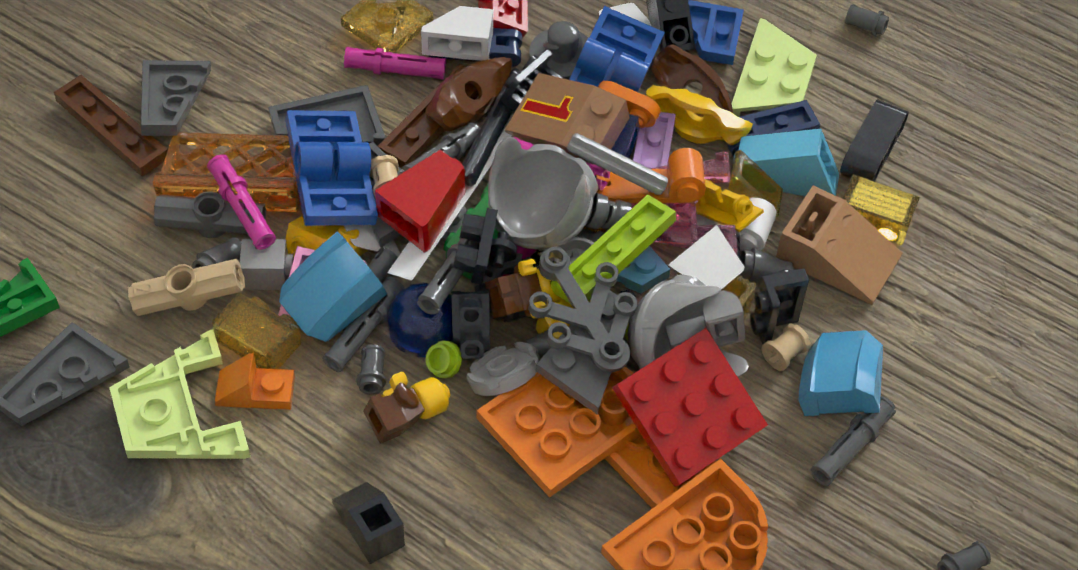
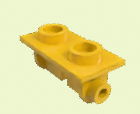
M705 179L706 191L704 196L690 208V211L737 232L743 230L764 213L763 209L752 204L748 196L739 195L727 189L722 191L721 187Z

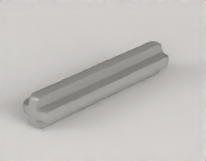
M578 133L573 134L568 143L567 150L656 195H661L668 184L667 177Z

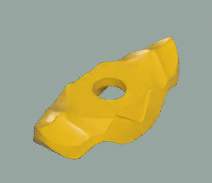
M653 84L646 90V96L653 99L659 105L661 112L676 114L674 122L675 131L682 138L696 144L723 140L729 145H734L740 142L741 137L746 136L752 128L753 123L734 115L730 111L719 108L712 99L690 92L687 89H669L665 86ZM694 113L703 114L704 117H699Z

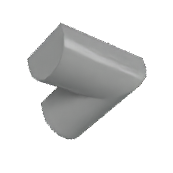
M725 290L705 299L703 316L665 326L670 349H673L704 328H707L718 347L741 342L745 339L742 305L736 295Z

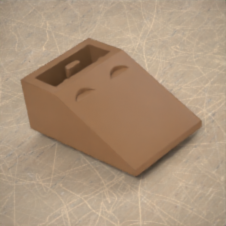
M813 185L781 233L776 257L792 262L793 268H805L808 275L873 305L902 257L903 252L846 200Z

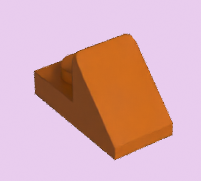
M249 353L219 371L215 406L291 410L295 383L294 370L256 368L254 353Z

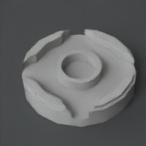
M516 342L514 343L516 348L507 350L504 345L485 352L482 358L474 360L469 367L471 373H468L466 378L475 394L492 396L512 391L525 384L537 373L535 371L536 364L541 360L536 348L532 344Z

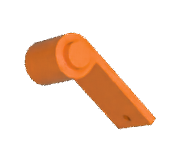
M681 148L674 151L668 158L667 169H651L668 178V184L661 195H656L610 172L609 179L596 175L597 179L608 182L607 186L603 190L598 189L597 193L606 195L610 201L614 202L619 199L629 203H639L648 194L661 203H692L701 199L706 191L703 158L699 151L692 148Z

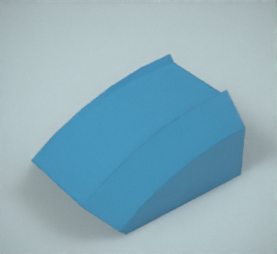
M337 231L318 247L285 281L281 287L279 302L306 335L326 342L383 298L387 292L372 270Z
M867 330L822 333L811 346L804 361L799 387L798 401L804 416L847 412L880 413L883 345Z

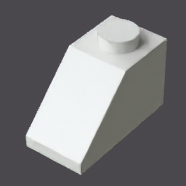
M459 6L422 26V55L477 61L488 60L493 36V9Z

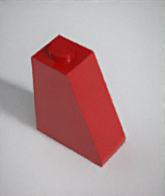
M442 150L435 152L375 190L378 217L425 253L430 250L466 193L464 166L459 160L451 158Z

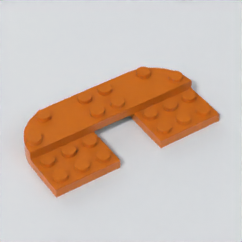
M624 367L619 371L611 373L597 414L538 372L525 384L512 391L498 395L476 410L478 421L549 498L605 459L652 508L602 545L601 554L616 570H762L768 548V523L760 501L754 492L721 458L682 484L674 487L612 389L613 386L634 373L628 368Z

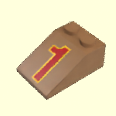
M538 73L506 126L505 132L534 145H555L573 157L581 158L567 150L568 143L573 134L578 133L612 149L630 117L627 102L623 98L594 85Z

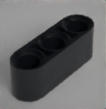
M877 99L850 145L842 162L840 173L872 186L905 126L909 111Z

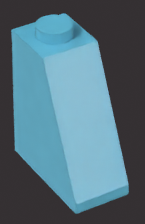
M822 129L741 137L739 150L734 154V166L736 171L741 173L746 185L800 196H806L814 185L836 196L839 172Z

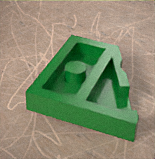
M28 258L18 264L21 271L10 282L5 279L0 282V337L60 308L57 298Z

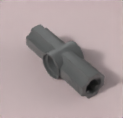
M203 192L195 198L159 195L156 197L154 205L155 226L196 229L199 234L207 238H217L225 232L248 234L230 203L222 199L221 195L216 192ZM255 203L266 220V204ZM246 208L245 211L247 215L251 219L252 223H254V219L252 218L251 214Z

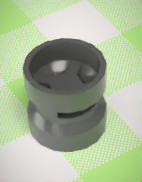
M596 193L593 197L592 211L585 227L594 230L603 228L608 231L631 210V204L619 199L615 202L610 201L606 195Z

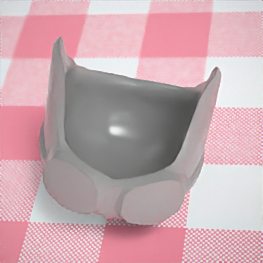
M507 137L497 147L489 174L488 206L491 209L498 210L495 228L498 232H507L509 234L508 240L523 248L548 249L560 246L573 239L586 225L592 211L593 197L598 190V183L592 170L584 160L573 157L560 147L549 144H535L529 150H524L517 139Z
M682 274L655 285L639 301L635 314L630 318L628 325L630 354L640 369L671 350L665 330L666 325L703 316L705 299L718 294L722 289L717 286H705L699 279ZM719 347L737 377H740L748 370V363L743 357L728 353Z

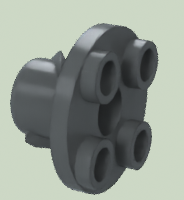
M567 21L556 22L548 30L541 32L533 39L529 49V59L534 54L539 57L549 49L553 55L547 66L563 79L569 80L588 37L579 32L573 23Z

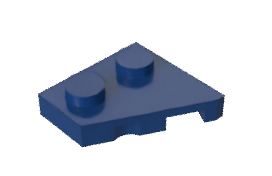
M688 0L694 43L699 57L706 61L733 65L744 9Z

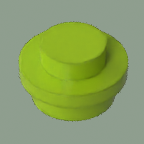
M439 341L427 351L426 365L435 376L450 378L460 369L462 357L460 349L455 343Z

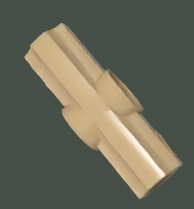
M237 259L195 269L186 264H179L171 268L166 276L132 283L128 287V298L131 302L132 310L137 316L179 306L191 311L201 308L208 299L242 292L243 288H245V277Z

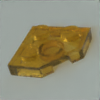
M361 0L341 16V26L375 49L383 48L384 52L397 53L421 32L422 26L433 21V12L415 0H396V2L376 3V0Z

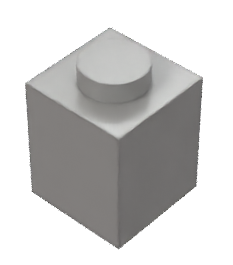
M242 239L240 265L245 277V288L243 290H281L282 285L287 280V276L290 274L294 260V254H288L286 239H276L271 246L262 250L256 249L252 239Z

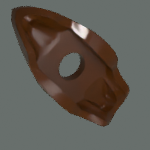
M668 45L651 62V70L659 86H665L669 89H685L689 83L699 82L703 86L699 95L712 99L719 108L733 113L729 94L721 78L700 57L692 55L676 45ZM694 113L699 117H704L703 114Z
M500 57L483 60L458 69L438 86L436 93L426 108V113L446 132H452L469 123H476L490 110L511 72V58ZM469 83L477 88L479 93L478 100H473L467 96L465 84Z

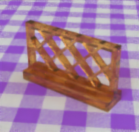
M179 132L177 136H172L161 173H156L153 180L156 196L169 195L195 198L199 194L209 191L219 194L218 183L213 175L208 174L210 173L207 168L208 162L198 168L191 162L203 155H206L211 160L217 156L212 150L219 146H229L231 149L223 153V155L228 157L229 161L238 156L245 161L234 167L238 176L251 169H254L259 174L257 176H242L247 182V191L255 203L266 204L267 211L298 212L300 206L292 156L285 158L280 153L290 148L288 136ZM181 145L197 146V148L185 155L179 151ZM253 147H263L265 149L254 157H251L246 152ZM272 157L279 162L267 170L260 165ZM184 166L190 171L188 174L174 173ZM286 170L293 175L292 177H275ZM228 181V183H229V185L231 186L232 190H233L234 193L237 195L238 193H237V191L235 190L234 186L232 185V183H231L230 181Z

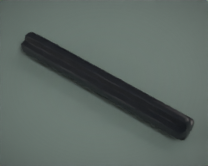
M517 68L511 70L506 81L516 70H518ZM505 83L462 164L465 169V184L468 186L476 184L513 111L502 102L508 90L505 87Z

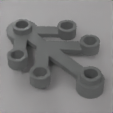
M559 247L546 249L540 257L539 271L544 278L559 283L573 308L552 302L550 295L545 292H536L529 300L528 309L530 314L536 318L548 317L585 328L592 338L589 339L571 334V330L566 324L557 322L548 329V344L555 349L567 348L590 355L595 365L604 372L621 370L626 366L630 357L629 346L623 340L629 318L635 314L637 308L636 297L627 292L616 296L613 305V311L616 315L608 334L600 320L610 288L616 284L618 278L617 267L609 262L598 265L594 276L596 285L589 303L569 270L570 257L567 252ZM549 258H557L561 262L552 263ZM608 272L612 275V278L605 279L600 273ZM542 301L547 307L540 309L534 303ZM627 302L631 305V308L623 309L619 306V303ZM554 332H561L565 335V338L559 340L554 338L552 334ZM605 349H614L618 354L608 355Z

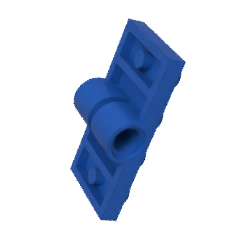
M604 6L590 37H588L569 80L597 87L602 81H612L638 92L665 32Z
M287 110L285 122L305 226L376 225L378 213L369 176L371 170V150L368 142H362L356 112Z

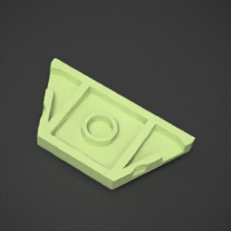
M760 18L732 101L733 114L740 117L741 111L758 110L760 112L804 101L817 55L767 20Z

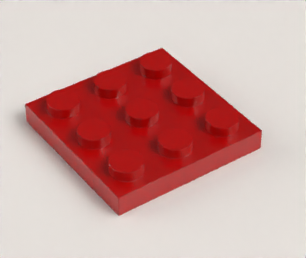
M707 328L699 331L612 387L674 487L682 484L768 425Z

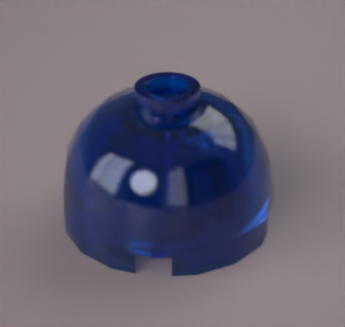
M425 282L412 284L401 290L391 302L387 319L390 339L395 346L404 353H406V349L417 353V357L426 358L429 348L439 341L453 342L451 294L448 295L441 305L438 313L428 314L417 304L418 297L429 285V283Z

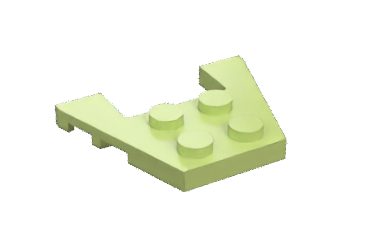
M214 330L201 334V340L181 350V346L175 349V355L156 366L151 363L109 387L127 458L246 459L250 457L241 421L202 431L200 430L185 375L223 364Z

